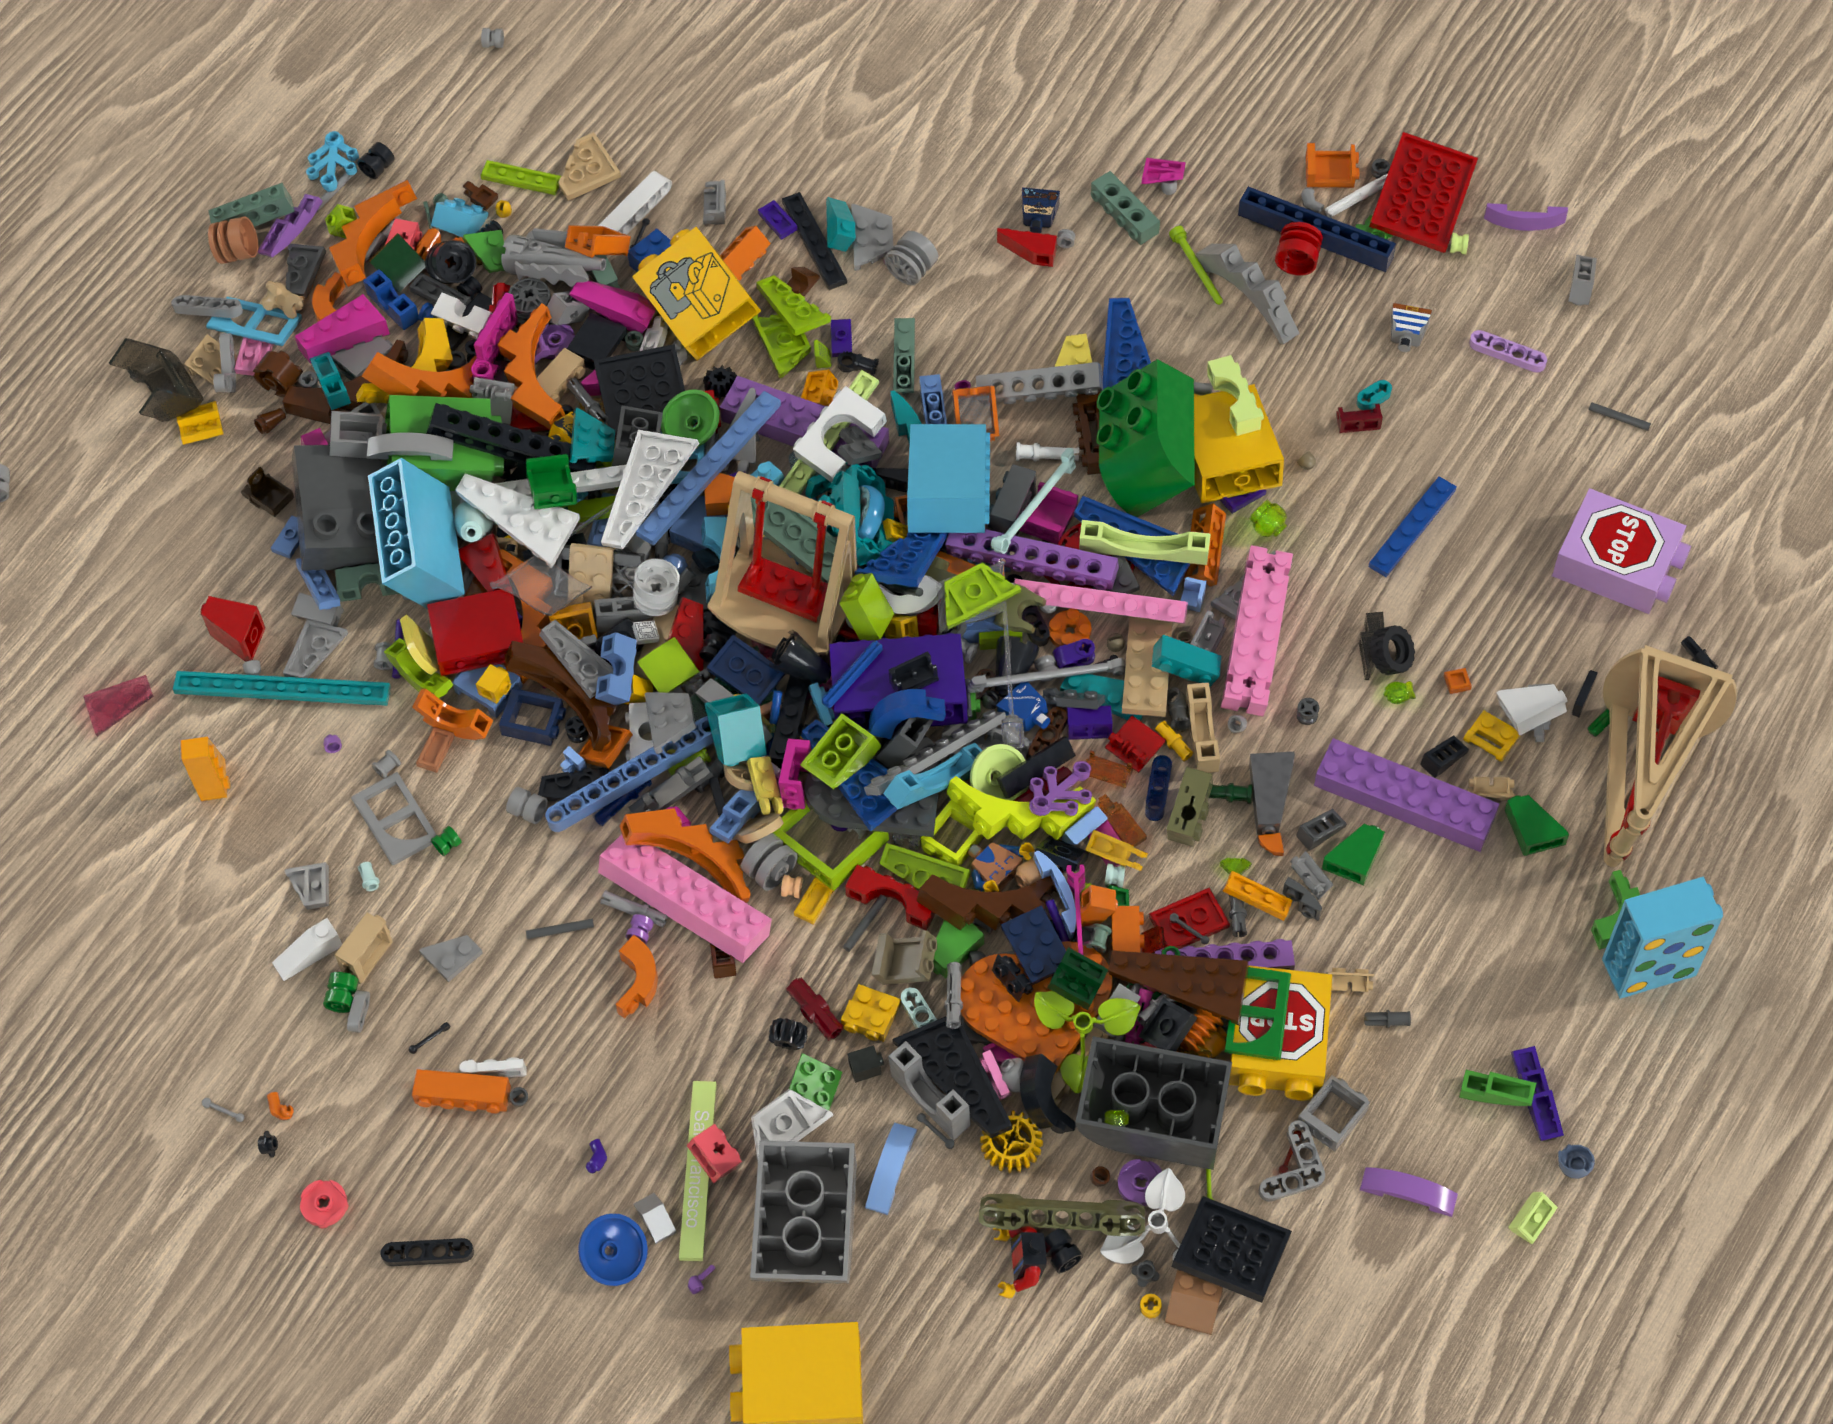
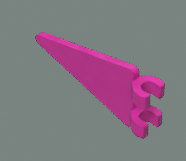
M1067 865V883L1070 890L1075 894L1078 953L1083 955L1080 893L1086 885L1084 865H1079L1080 871L1073 873L1071 865Z

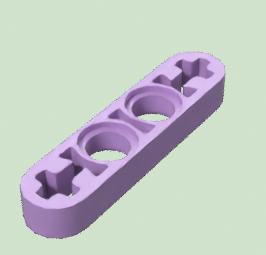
M1482 330L1474 331L1471 334L1469 344L1475 351L1536 373L1543 371L1546 367L1547 357L1540 351ZM1501 345L1504 349L1502 351H1497L1493 348V346ZM1520 352L1523 354V357L1516 358L1512 353Z

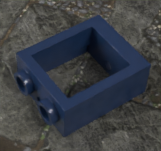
M512 688L499 723L501 735L552 746L553 740L558 738L559 723L565 718L566 708H564L561 698ZM522 703L552 709L545 730L515 724Z

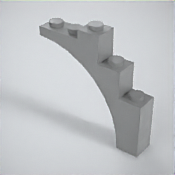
M1210 244L1196 253L1206 272L1223 277L1249 298L1264 316L1280 344H1285L1300 334L1284 302L1287 297L1279 281L1265 280L1257 262H1244L1236 244Z

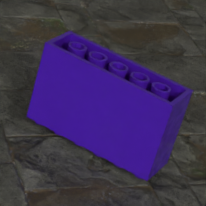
M947 633L935 636L924 635L922 637L905 636L897 639L882 638L876 640L882 644L883 650L834 704L835 721L842 713L865 730L869 729V718L874 707L883 698L895 693L889 682V669L928 651L931 655L932 665L936 664L939 681L922 689L926 690V697L945 700L946 714L944 721L934 720L931 726L967 724V696L961 633ZM875 640L829 644L832 686Z

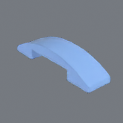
M1036 851L1034 852L1033 860L1041 878L1051 876L1066 911L1061 913V919L1068 937L1071 939L1074 937L1076 926V908L1072 892L1058 867L1046 855Z
M894 1122L873 1177L865 1206L866 1209L888 1215L908 1151L910 1152L917 1129Z

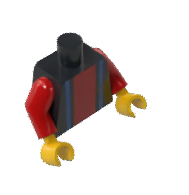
M1024 1226L1016 1230L993 1228V1230L1000 1231L999 1237L993 1238L994 1240L1006 1242L1010 1237L1012 1238L1010 1241L1014 1282L1012 1285L1003 1281L998 1284V1288L1004 1289L999 1294L1002 1297L1010 1299L1015 1295L1016 1291L1020 1292L1035 1286L1046 1268L1047 1259L1044 1234L1037 1233V1230L1031 1226Z

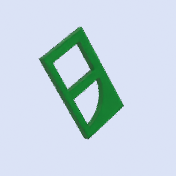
M1249 967L1247 978L1278 983L1275 1009L1242 1005L1241 1016L1273 1020V1024L1262 1037L1250 1042L1236 1043L1233 1042L1235 1024L1229 1020L1225 1053L1281 1060L1291 973Z

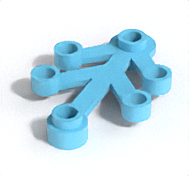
M329 132L325 136V144L314 153L308 155L309 163L313 167H309L306 170V174L310 180H315L319 177V171L327 165V173L321 177L320 182L324 190L332 192L338 185L335 177L336 163L345 168L348 175L356 174L358 171L356 164L349 161H355L359 158L356 148L346 145L343 136L339 132ZM338 149L346 153L348 160L337 154ZM329 151L328 155H326L323 159H320L322 155Z

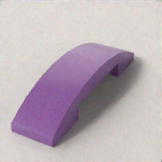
M1487 203L1484 219L1509 229L1524 231L1544 230L1564 224L1568 207L1548 206L1546 213L1507 211V204Z
M1371 1167L1365 1168L1360 1187L1361 1191L1383 1197V1194L1408 1200L1428 1206L1429 1211L1450 1217L1453 1215L1458 1196L1454 1191L1429 1180L1398 1171Z

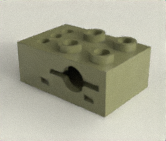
M1186 767L1166 829L1168 840L1194 847L1195 841H1200L1203 831L1201 829L1202 820L1206 821L1209 813L1208 799L1213 787L1212 774Z

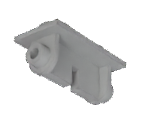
M1307 851L1300 858L1295 856L1291 859V867L1316 898L1320 900L1333 886V883Z

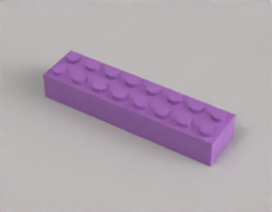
M737 376L720 406L722 422L731 424L750 388H755L756 399L765 391L780 399L781 406L758 430V434L794 447L795 442L807 433L808 426L812 422L817 421L825 406ZM851 423V424L849 425V427L857 426V425ZM882 427L875 437L860 428L876 444L882 454L879 459L859 463L858 465L876 468L889 444V428ZM840 438L837 444L832 449V452L840 458H842L843 460H845L837 452L840 445L847 444L842 438Z
M1334 738L1319 766L1314 783L1315 787L1479 852L1482 850L1499 808V803Z

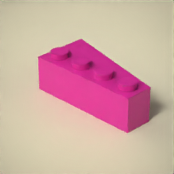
M362 294L297 334L295 339L299 351L311 364L310 358L327 352H330L332 356L341 349L349 350L354 348L353 345L363 341L367 343L373 341V338L382 335L384 337L390 333L386 319Z

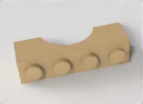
M1209 683L1187 684L1186 703L1191 723L1190 730L1196 769L1207 773L1219 772L1220 754L1218 741L1215 739Z

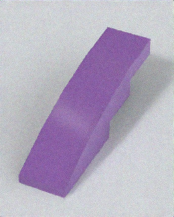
M305 194L299 206L294 207L295 212L287 214L283 220L276 218L258 253L274 257L302 232L323 201L317 196Z

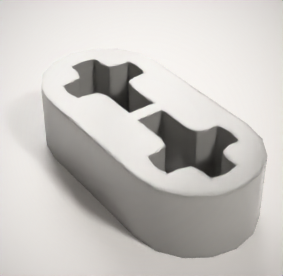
M360 990L355 992L347 1022L348 1031L357 1033L362 1031L370 1002L369 992Z

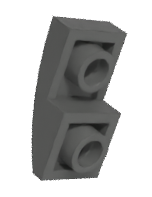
M1288 877L1284 883L1282 894L1293 901L1300 902L1298 911L1305 917L1319 921L1322 906L1304 886Z

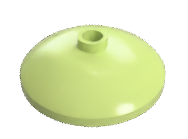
M994 744L986 747L977 755L972 764L970 772L971 787L985 794L1013 801L1025 793L1027 788L1011 798H1005L997 778L1024 762L1023 755L1014 747L1005 744Z

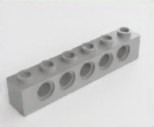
M1098 362L978 375L976 376V387L993 385L996 388L999 385H1003V391L1000 394H995L996 402H1004V404H1014L1016 400L1022 399L1025 402L1036 401V398L1040 397L1051 400L1056 399L1058 395L1076 397L1077 393L1095 395L1098 394V391L1103 390L1102 366ZM1084 376V383L1076 385V379ZM1060 378H1063V386L1056 387V381ZM1038 381H1044V386L1036 390L1035 384ZM1018 383H1023V389L1020 392H1015V386ZM989 395L977 397L981 404L990 406Z

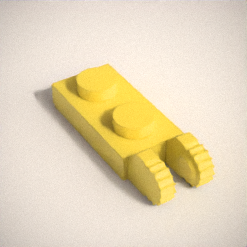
M770 757L749 758L747 765L757 801H759L763 815L770 814V800L772 801L775 813L781 814L783 812L782 798L780 797Z

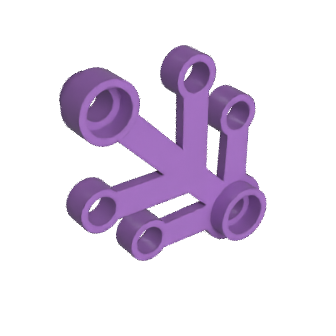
M1085 761L1076 762L1073 766L1072 774L1058 786L1056 781L1057 769L1052 766L1045 767L1043 778L1047 780L1049 794L1043 795L1044 782L1042 779L1032 778L1029 788L1033 791L1034 798L1029 804L1030 811L1038 816H1045L1050 811H1064L1069 816L1076 815L1078 804L1075 801H1067L1066 803L1054 801L1056 799L1078 800L1081 804H1089L1092 798V793L1089 790H1067L1076 782L1085 781L1089 778L1091 766Z

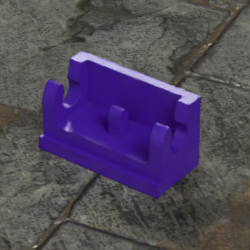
M1100 706L1098 709L1067 707L1069 740L1109 738L1113 725L1111 706Z

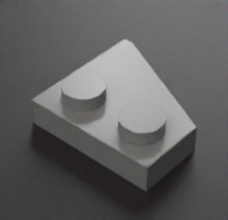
M326 862L285 869L286 875L289 877L307 910L329 906V866Z
M468 935L419 950L420 954L448 982L483 954L482 949Z

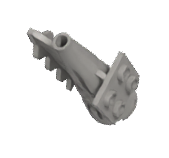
M534 228L532 231L535 240L511 234L506 238L503 247H506L505 254H502L501 257L502 266L505 272L517 275L519 281L523 276H528L529 278L539 280L545 278L554 285L558 280H563L573 287L576 282L581 283L589 280L585 271H604L606 268V260L604 258L595 256L591 258L565 248L567 232Z

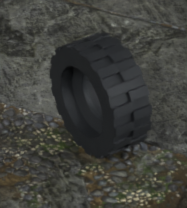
M1397 625L1384 627L1375 631L1371 637L1370 655L1372 662L1382 674L1404 673L1412 667L1415 659L1414 642L1406 629ZM1389 640L1393 641L1396 648L1395 661H1393L1389 653Z

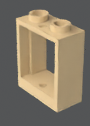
M367 912L335 953L341 971L356 976L359 984L364 981L393 942L390 931L386 926V921L379 915L373 916Z

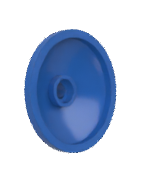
M605 1214L592 1220L582 1232L578 1246L579 1259L584 1271L594 1281L606 1286H618L632 1281L642 1271L648 1253L646 1237L640 1226L631 1218L621 1214ZM606 1247H609V1248H610V1254H609V1255H607V1254L605 1253V1248H606Z

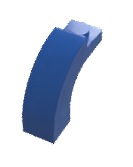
M907 689L892 693L879 701L872 710L869 718V733L876 737L891 739L895 727L905 719L919 717L944 721L946 715L945 700L926 697V690Z

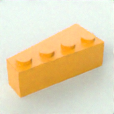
M208 736L181 740V759L200 800L227 798L230 780L229 776H226L225 758Z

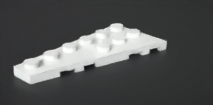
M466 473L456 488V494L484 513L486 518L493 520L500 529L521 545H525L532 551V554L544 560L550 568L555 564L580 519L578 513L561 507L534 509L532 497Z

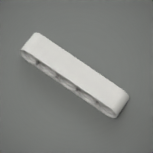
M656 171L651 172L598 226H605L627 235L670 191L672 181Z

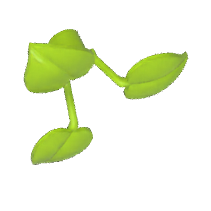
M1053 991L1036 992L1034 998L1036 1013L1046 1027L1060 1029L1063 1027L1065 1020L1068 1022L1073 1021L1075 1030L1080 1034L1081 1056L1071 1054L1061 1064L1063 1080L1077 1094L1082 1092L1089 1057L1085 1056V1034L1090 1033L1093 1029V1024L1096 1023L1104 1024L1105 1030L1111 1035H1125L1134 1027L1140 1011V1005L1134 1001L1113 998L1099 1006L1098 1014L1102 1020H1098L1095 1017L1092 1018L1087 1012H1079L1069 1017L1074 1012V1003Z

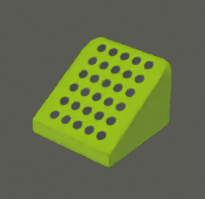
M814 340L816 367H831L830 350L819 340Z

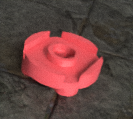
M332 1180L314 1181L301 1194L300 1211L303 1217L310 1224L322 1229L337 1223L349 1207L344 1189L339 1183ZM329 1199L330 1201L327 1207L319 1208V1200Z

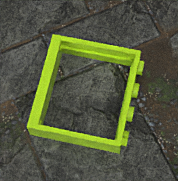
M807 803L805 809H790L781 817L784 824L773 832L783 841V846L787 845L797 853L798 858L796 862L833 891L852 875L857 864L863 865L889 840L888 832L872 831L873 833L837 867L831 869L786 834L811 811Z

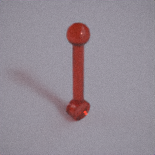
M1296 1130L1293 1135L1297 1134L1300 1139L1302 1132ZM1291 1146L1283 1165L1279 1167L1280 1174L1288 1172L1287 1166L1293 1154Z

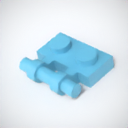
M818 682L809 685L811 699L819 714V720L830 728L833 725L832 720L835 719L832 708H827L822 704V697L826 694L824 687H819Z

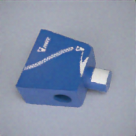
M1029 682L1020 683L996 705L997 712H1005L1008 719L1005 722L1025 732L1031 730L1035 725L1045 729L1050 724V718L1046 716L1048 713L1046 701Z

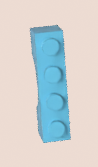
M704 517L701 525L702 545L714 551L720 560L727 517ZM718 570L709 574L706 580V603H709L715 592Z

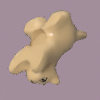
M268 281L266 283L268 291L266 297L261 301L263 308L268 311L279 308L288 318H296V311L303 309L305 297L293 294L280 282Z

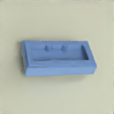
M292 515L271 547L272 552L291 559L299 546L297 517Z

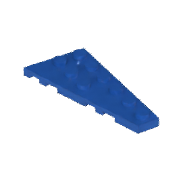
M1082 496L1074 511V517L1081 523L1082 520L1104 522L1119 530L1145 536L1177 535L1175 532L1085 496ZM1125 556L1128 561L1172 596H1174L1190 563Z
M907 533L905 539L900 538L880 552L878 559H871L867 562V567L857 569L855 575L872 573L877 582H883L888 585L897 584L906 587H918L949 533Z
M816 719L802 730L801 737L803 740H810L811 749H813L829 728ZM873 759L838 786L870 832L898 810L884 794L866 795L864 787L871 783V779L887 774V769Z

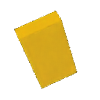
M814 877L796 907L794 916L814 925L834 891Z

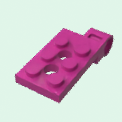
M504 294L503 298L497 302L493 314L489 315L486 326L479 332L478 339L474 344L477 358L471 367L473 380L474 377L495 380L494 375L499 366L493 364V362L500 353L497 344L500 338L506 335L509 330L513 331L518 322L513 294Z

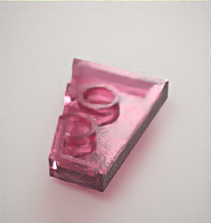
M143 675L84 695L83 697L95 734L98 737L154 696L147 676Z

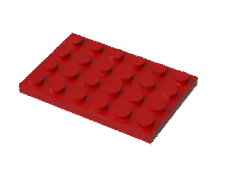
M1403 132L1369 227L1445 253L1478 157Z

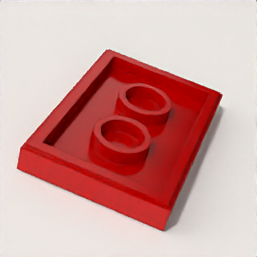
M1210 887L1149 913V918L1165 947L1174 946L1181 949L1200 941L1199 938L1178 923L1170 922V915L1176 913L1181 921L1202 936L1209 937L1230 928V923Z

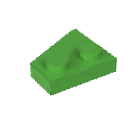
M502 230L463 235V241L469 244L475 256L482 261L488 273L505 271L501 260L502 254H505L506 250L503 247Z

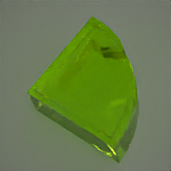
M1226 858L1220 861V866L1228 874L1234 871L1242 875L1252 865L1250 861L1244 858Z

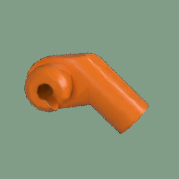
M278 1092L269 1093L267 1099L271 1115L281 1120L292 1118L294 1113L293 1107L280 1104Z

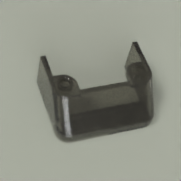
M125 338L109 361V364L112 366L126 369L133 381L146 383L152 394L140 409V415L155 418L161 422H168L199 407L204 400L179 358L170 350Z

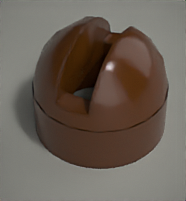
M1103 1166L1096 1167L1090 1175L1092 1184L1097 1187L1106 1185L1110 1180L1109 1170Z

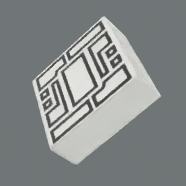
M655 621L633 623L632 628L637 644L657 643L659 641Z

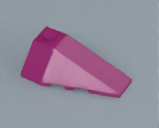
M589 280L581 283L576 282L569 294L613 322L621 323L630 332L638 331L642 334L656 310L649 299L638 293Z

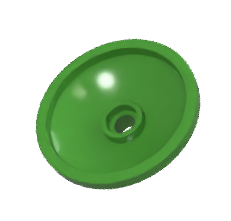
M686 390L677 394L668 402L663 410L662 434L697 439L699 442L697 447L701 446L712 437L719 423L718 405L708 393L701 390Z

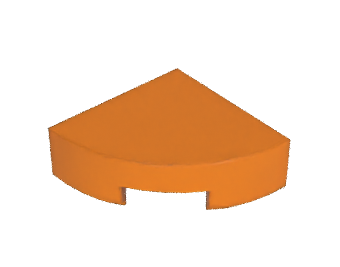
M1280 833L1258 835V842L1262 848H1265L1275 856H1284Z

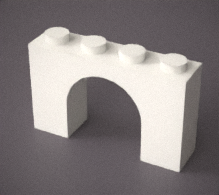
M847 386L834 395L832 403L822 409L820 417L816 422H812L808 426L807 433L795 442L793 448L795 457L831 483L837 472L841 470L845 472L848 468L845 460L824 445L826 432L837 423L850 422L875 437L887 422L885 413Z

